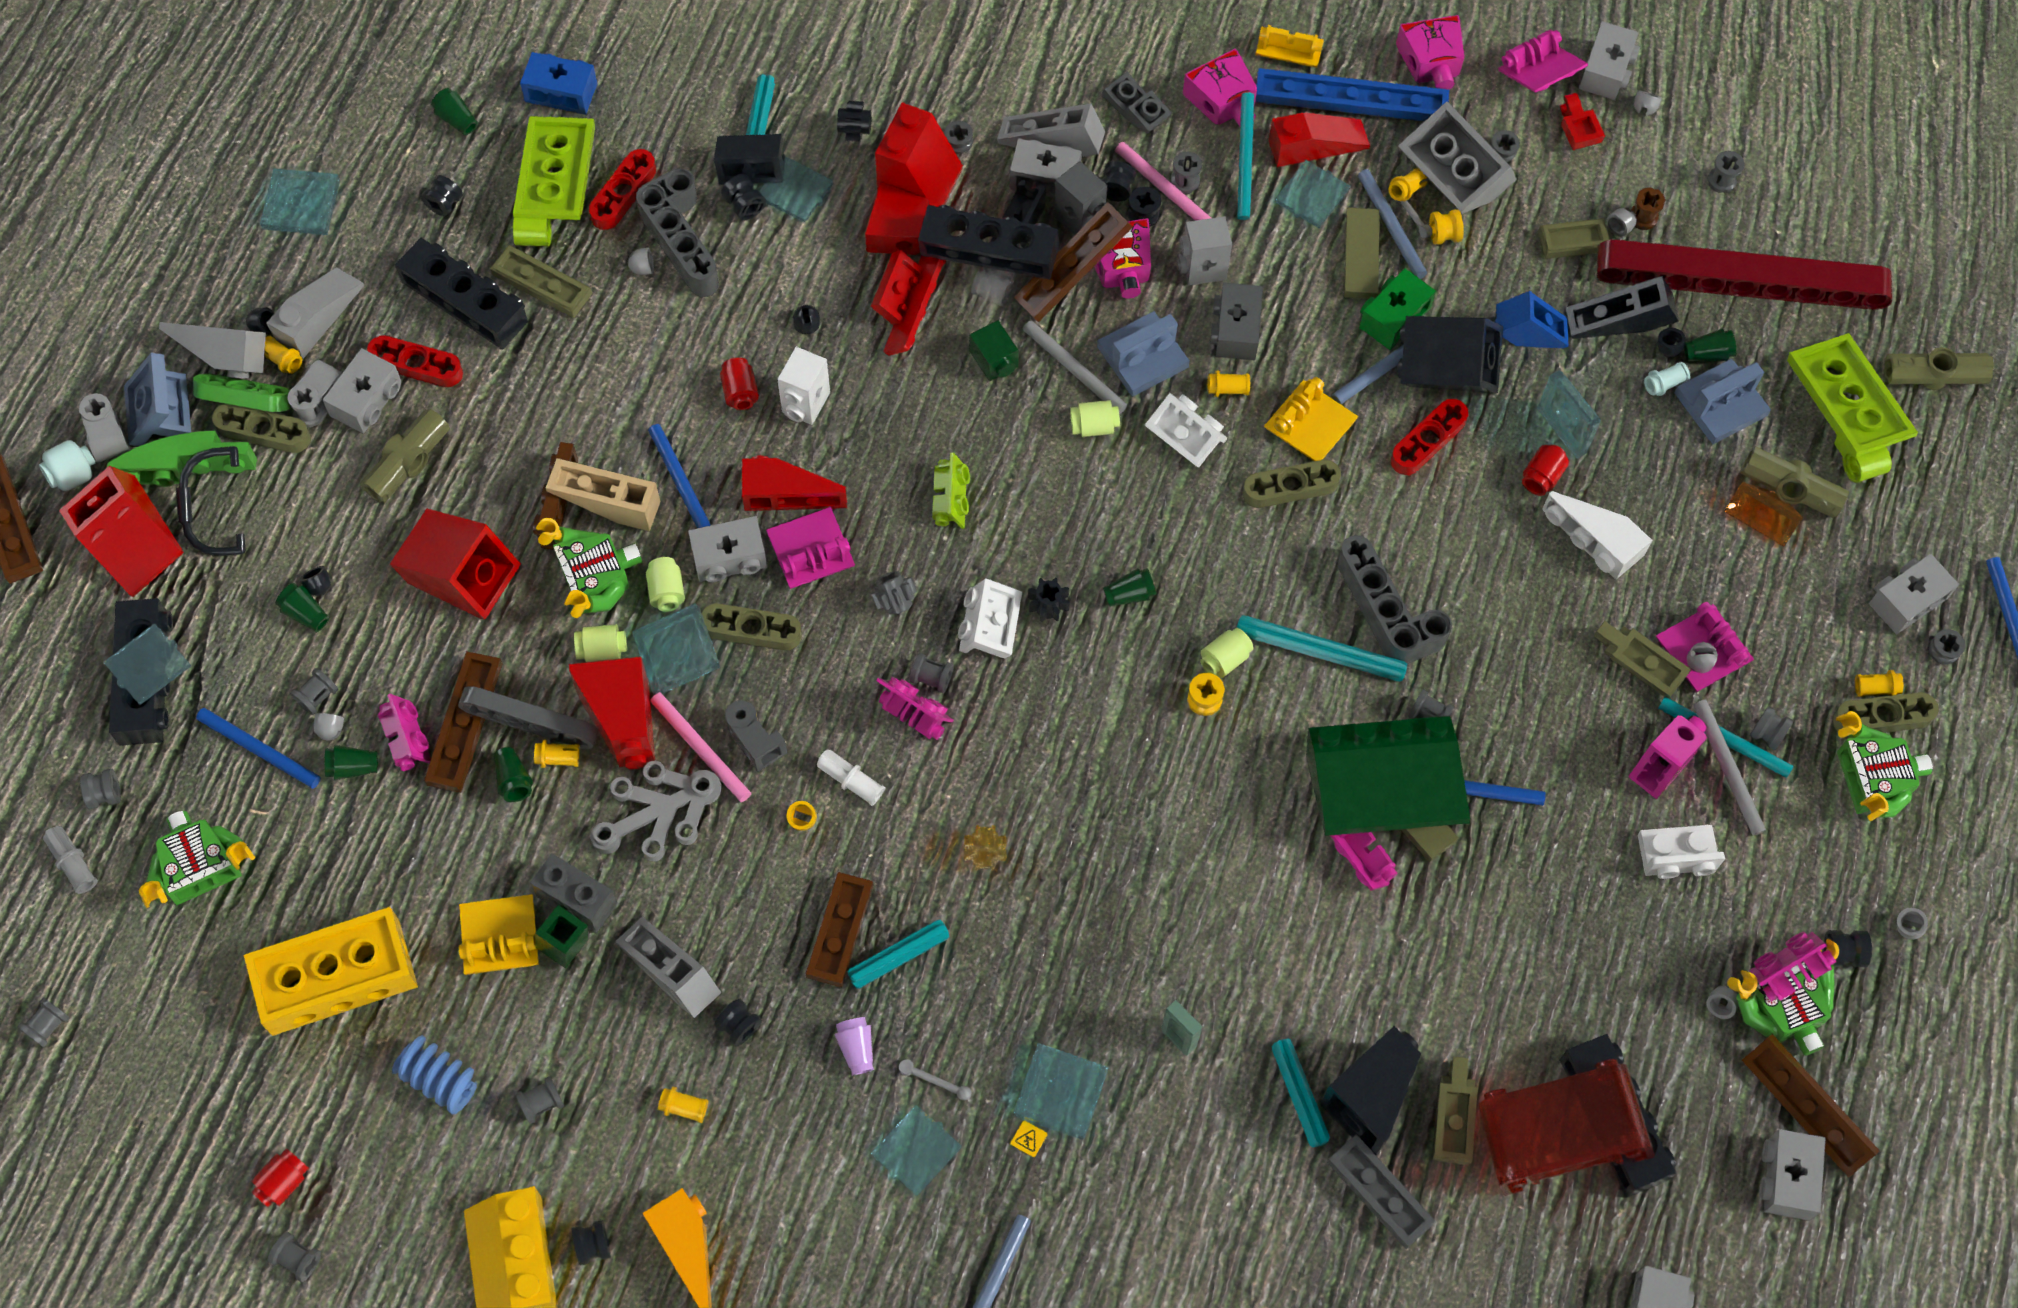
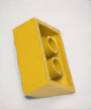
M535 1186L495 1194L465 1209L464 1217L476 1308H557L542 1197Z

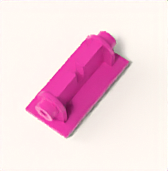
M393 694L387 695L390 702L384 703L379 707L378 718L386 738L390 739L397 734L399 736L388 743L395 765L400 767L402 771H407L415 766L414 761L416 760L430 764L429 742L420 730L416 707L409 700Z
M1371 832L1330 835L1336 850L1347 858L1356 870L1358 880L1367 886L1370 891L1390 885L1389 881L1398 874L1394 869L1396 864L1381 845L1376 846L1371 852L1367 848L1376 840Z

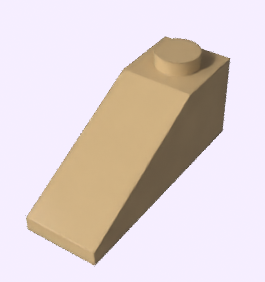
M558 458L555 461L546 485V491L615 523L650 531L660 504L655 482Z

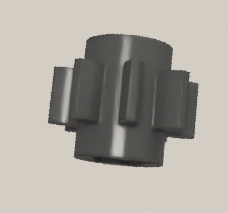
M893 571L880 576L876 580L877 586L874 587L875 592L871 595L877 609L884 607L885 611L894 615L908 610L913 605L912 599L915 598L913 594L917 590L911 577L904 578V575H901L899 571Z

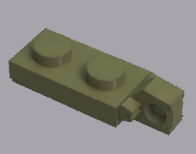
M1604 621L1594 635L1597 640L1607 646L1604 652L1611 657L1610 659L1669 699L1691 671L1689 667L1634 628L1630 630L1623 626L1619 631Z
M1453 1056V1060H1450L1449 1076L1441 1075L1437 1089L1432 1160L1471 1165L1473 1161L1478 1087H1475V1080L1467 1079L1469 1058Z

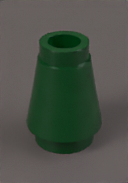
M444 88L432 99L431 107L434 109V114L463 135H469L477 128L478 121L474 118L457 91Z
M1721 328L1691 341H1686L1684 346L1686 360L1728 361L1729 357H1735L1736 342L1733 331H1724Z
M1137 568L1108 586L1103 587L1109 607L1149 601V597L1157 594L1148 568L1141 571Z
M291 583L283 589L276 599L275 604L280 607V613L312 629L316 633L322 630L330 619V616L325 613L304 586Z
M334 745V748H325V777H334L336 781L377 773L378 753L377 751Z
M504 747L494 753L498 794L503 796L507 802H519L526 799L532 792V778L513 748Z

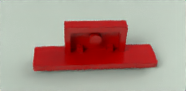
M902 250L892 252L870 306L893 325L883 350L888 356L907 352L913 346L918 326L926 314V306L931 294L936 289V281L941 268L947 260L921 256L917 264Z

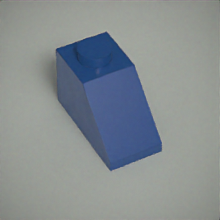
M1531 291L1496 304L1495 323L1503 326L1502 337L1513 345L1560 349L1569 347L1567 317Z

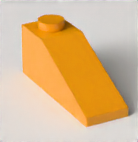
M681 1188L643 1212V1215L699 1308H712L706 1227L701 1219L707 1212L696 1194L688 1197L684 1189Z

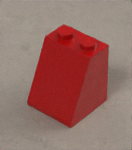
M902 102L875 152L877 192L880 182L927 198L930 201V206L938 207L939 205H945L963 170V165L931 112Z
M426 509L390 562V565L408 584L485 620L521 563L486 524Z
M632 657L569 664V672L578 698L592 722L598 728L599 734L619 767L641 769L648 762L655 761L650 688L642 658Z

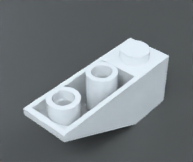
M1554 491L1549 493L1542 508L1552 524L1560 526L1570 536L1575 546L1584 549L1595 559L1597 566L1603 572L1609 573L1615 579H1618L1645 556L1653 541L1627 516Z

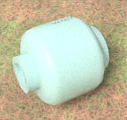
M67 440L46 450L42 455L43 462L39 464V467L51 488L58 487L62 491H69L92 478L90 466L96 464L86 445L79 448L75 442Z

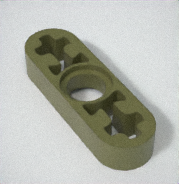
M230 404L218 406L212 414V421L218 433L226 438L290 453H298L305 450L311 442V434L305 422L298 418ZM232 416L236 418L237 422L229 421L228 425H225L223 420H230ZM265 421L271 424L270 429L266 433L260 435L253 433V428L257 423ZM296 431H299L300 436H294L292 440H289L287 434L294 435Z
M1319 460L1254 473L1245 480L1243 498L1248 505L1262 508L1328 495L1338 488L1341 470L1336 463L1330 460ZM1324 472L1326 477H1331L1330 482H1325L1323 478H1319V474ZM1307 475H1309V481H1312L1310 487H1308ZM1294 477L1300 481L1301 487L1294 491L1288 490L1283 486L1282 481L1285 478ZM1273 481H1276L1277 493H1275V487H1272ZM1259 485L1261 490H1265L1264 495H1259L1257 491H1253L1254 486Z
M715 603L707 606L702 611L700 617L704 633L712 639L779 650L794 649L802 640L800 622L797 618L788 614ZM716 616H722L723 622H720L718 627H712L711 621H714ZM733 617H736L735 631H732L731 624H733ZM747 620H757L761 623V629L755 634H746L742 631L741 627ZM767 623H771L772 630H770L769 637L767 636ZM785 627H791V633L787 635V638H781L780 632Z
M1923 692L1849 700L1842 703L1834 713L1833 725L1837 731L1844 728L1841 722L1836 721V717L1853 711L1859 717H1862L1860 718L1862 724L1883 733L1927 727L1936 718L1939 706L1931 695ZM1918 704V707L1921 710L1926 709L1927 713L1922 717L1919 711H1908H1911ZM1877 708H1889L1894 714V721H1882L1877 715Z

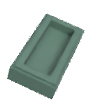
M1175 1000L1166 1008L1161 1029L1169 1040L1184 1055L1188 1056L1197 1047L1202 1026Z

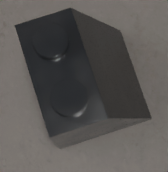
M1406 316L1405 325H1402L1400 331V341L1404 345L1403 358L1399 359L1397 367L1401 384L1416 388L1498 393L1503 326L1487 318Z
M1395 1026L1329 1085L1320 1103L1352 1138L1357 1134L1376 1156L1380 1154L1391 1135L1422 1054L1418 1050L1419 1046L1416 1040L1406 1031L1400 1032Z

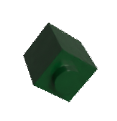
M999 320L969 334V352L989 382L998 377L1003 378L1010 375L1018 367L1019 350Z
M559 905L535 933L536 948L565 969L588 941V925Z

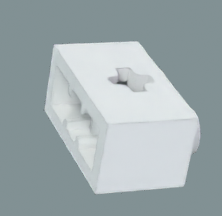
M795 347L778 377L782 413L795 422L804 421L813 425L830 394L827 359L799 347Z

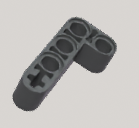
M677 168L639 188L636 195L639 213L643 223L690 290L697 296L708 297L713 295L719 287L717 267L708 250L682 215V213L695 206L697 192L693 174L684 168Z
M1353 535L1345 539L1338 557L1337 565L1385 656L1405 661L1409 664L1443 649L1452 630V621L1447 613L1441 610H1430L1411 617L1371 542L1359 535ZM1371 582L1374 583L1378 588L1370 589L1366 587L1363 583ZM1388 611L1394 617L1385 618L1379 612ZM1426 628H1435L1441 634L1433 635ZM1403 640L1407 642L1410 647H1400L1395 643V641Z

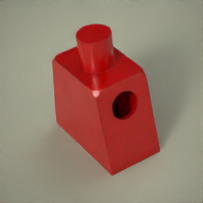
M880 182L865 232L866 252L892 254V252L902 250L906 255L919 254L918 239L930 201L922 196Z

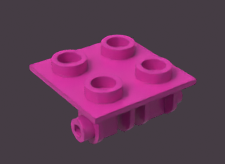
M1547 30L1538 35L1537 38L1533 37L1529 42L1525 41L1517 47L1507 50L1505 56L1502 57L1503 66L1499 67L1498 71L1536 93L1547 89L1550 85L1563 78L1573 76L1577 71L1587 67L1588 63L1559 47L1562 37L1558 30Z
M831 507L766 530L790 589L855 566L850 554L849 542L846 537H843Z
M1709 602L1701 604L1696 609L1697 613L1655 636L1666 652L1687 667H1689L1687 654L1695 644L1706 642L1716 648L1718 654L1717 662L1709 672L1698 673L1691 669L1686 676V679L1696 693L1754 660L1748 652V648L1742 644L1736 636V632L1730 628V624L1725 621L1717 607L1713 604L1710 605ZM1695 652V655L1708 654V653H1698V652Z
M891 677L890 681L881 678L876 680L891 690V692L885 690L879 698L878 702L883 705L882 709L897 718L900 716L899 720L905 722L914 708L917 707L909 720L908 726L913 728L916 725L914 729L926 736V738L931 739L933 737L938 740L945 729L940 726L942 722L952 723L954 719L945 714L948 710L947 707L932 698L918 697L916 694L919 689L903 679L898 680L894 677Z
M1805 932L1798 933L1785 943L1787 945L1785 949L1777 954L1768 952L1754 961L1755 967L1749 970V972L1756 976L1761 986L1768 983L1769 986L1765 987L1763 991L1771 1002L1777 998L1781 1001L1796 991L1784 974L1786 971L1799 989L1803 988L1791 970L1796 965L1808 983L1812 982V979L1801 964L1802 961H1804L1815 979L1832 970L1831 965L1836 963V960L1828 949L1824 952L1820 951L1827 945L1815 933L1811 932L1807 935Z

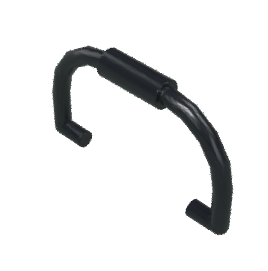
M236 446L211 448L198 452L186 462L180 473L179 487L176 488L178 523H181L184 535L190 544L206 555L228 556L244 554L246 551L245 534H236L237 546L210 547L197 539L193 534L190 524L193 520L190 487H188L189 475L193 468L202 460L215 456L230 455L231 467L240 466L239 452Z

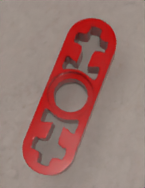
M645 149L631 151L589 205L591 222L596 228L601 230L614 228L636 201L639 188L653 179L656 174V164L654 156L650 151ZM636 164L640 165V167L637 170L635 168ZM620 184H628L632 187L630 192L624 195L614 192L615 187ZM608 209H610V215L605 213ZM601 211L604 214L602 216H599L598 212Z
M385 335L373 338L367 346V351L378 357V352H384L388 348L391 354L384 353L380 358L395 365L399 375L442 387L455 386L462 380L463 369L458 357L452 353ZM414 355L424 357V362L418 367L412 368L406 365L407 360ZM448 365L452 366L453 371L447 370L445 374L441 373L440 369L446 370Z
M1458 399L1443 401L1394 447L1390 461L1392 468L1402 475L1416 473L1464 428L1468 418L1467 406ZM1454 412L1458 414L1457 419L1451 418L1444 428L1442 423L1445 420L1446 414L1451 415ZM1430 430L1438 435L1439 440L1435 443H1427L1422 440L1420 434L1423 431ZM1415 446L1417 451L1414 453L1412 461L1409 459L1405 462L1402 461L1401 456H1408Z

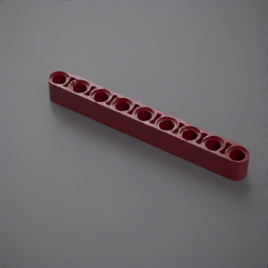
M1616 239L1605 240L1598 245L1597 278L1605 283L1633 286L1663 276L1671 290L1870 310L1884 309L1892 304V273L1889 268L1884 266Z

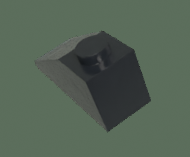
M1663 276L1566 307L1573 339L1648 332L1679 322L1673 293Z

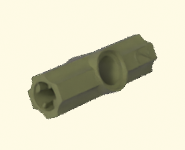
M1940 347L1934 349L1929 354H1888L1885 358L1883 373L1884 379L1888 384H1922L1928 389L1939 390L1945 387L1946 384H1989L1993 378L1994 362L1993 357L1989 356L1988 353H1954V351L1948 348Z
M425 409L403 435L396 434L388 440L383 448L382 458L360 482L361 488L375 501L385 503L408 476L413 478L424 469L428 461L429 452L450 430L449 424L432 409Z
M1756 446L1750 450L1740 470V474L1776 490L1778 497L1783 502L1788 504L1803 503L1832 518L1837 517L1841 512L1849 495L1848 490L1813 474L1812 469L1805 462L1800 460L1788 462Z

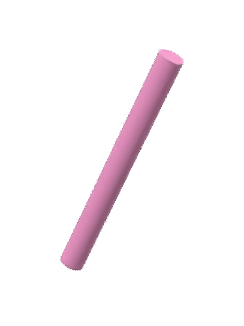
M1121 142L1116 147L1115 152L1194 221L1211 218L1125 142Z
M661 692L655 694L650 700L653 706L718 776L740 802L747 800L751 795L747 787Z

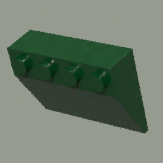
M1450 716L1308 728L1306 760L1325 836L1470 823L1459 744Z

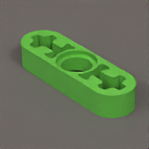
M199 374L193 377V396L199 399L269 412H283L290 408L288 402L290 390L282 386L215 374Z

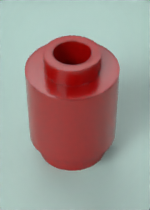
M731 358L722 364L720 372L725 401L729 407L736 410H747L759 399L753 367L748 364L745 358Z
M1553 444L1540 446L1523 471V486L1529 492L1538 496H1543L1547 492L1552 491L1569 466L1566 452L1561 447Z
M286 1148L280 1155L276 1153L251 1180L256 1186L251 1193L267 1207L273 1202L280 1207L305 1179L303 1175L309 1167Z

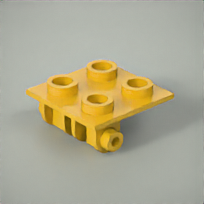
M1318 377L1308 379L1307 381L1303 380L1264 425V428L1313 461L1323 460L1358 419L1356 414L1323 393L1324 382Z
M533 894L459 904L462 944L459 945L460 959H463L464 975L539 965L538 949L535 943L536 921Z

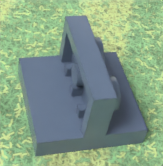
M1155 311L1097 341V348L1132 397L1189 368V359L1175 341L1178 323L1171 314L1160 319Z
M150 353L124 385L129 445H144L152 434L170 437L191 433L186 374L166 371L164 355Z
M1730 359L1677 386L1674 392L1712 445L1767 417L1771 411L1756 390L1764 374V371L1757 362L1744 368L1743 366L1738 367L1734 360Z

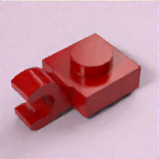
M1577 93L1565 95L1563 97L1565 104L1560 105V111L1563 115L1561 126L1572 150L1602 143L1605 134L1594 110L1584 111Z

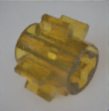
M976 825V830L972 836H964V846L966 847L964 849V860L969 861L972 859L975 870L978 871L981 868L993 871L998 860L1006 861L1007 850L1005 847L1007 846L1006 835L999 836L995 831L994 825L991 827Z

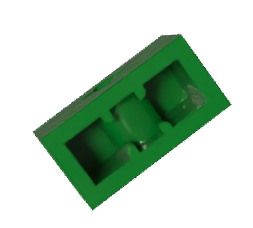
M1404 268L1397 277L1392 275L1386 280L1381 288V293L1376 298L1370 297L1364 303L1360 310V313L1363 315L1359 328L1391 351L1400 341V331L1402 325H1405L1406 316H1424L1432 307L1436 290Z

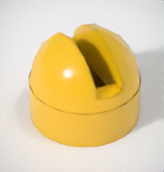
M797 801L790 805L787 810V821L794 829L806 831L814 826L817 813L810 803ZM795 812L810 816V822L794 818Z

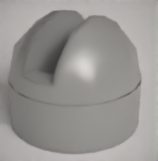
M1637 90L1633 104L1634 109L1639 114L1642 107L1648 108L1645 116L1653 115L1658 110L1662 97Z
M1625 207L1615 210L1607 217L1609 229L1620 237H1624L1632 231L1637 221L1635 213L1629 212V209Z
M648 247L637 249L629 256L628 267L633 273L637 275L654 273V261Z
M1706 642L1695 644L1687 654L1689 667L1698 673L1709 672L1717 662L1718 654L1716 648ZM1695 652H1698V653H1708V654L1695 655Z
M316 713L313 724L314 732L325 741L334 740L343 729L344 718L333 714Z
M1906 908L1897 917V930L1906 939H1918L1925 934L1928 919L1921 910ZM1902 923H1905L1912 927L1921 928V930L1917 931L1911 928L1902 926Z
M1724 985L1715 988L1706 1002L1710 1013L1721 1019L1733 1017L1739 1007L1736 997L1737 992ZM1722 998L1728 1000L1726 1006L1720 1004Z

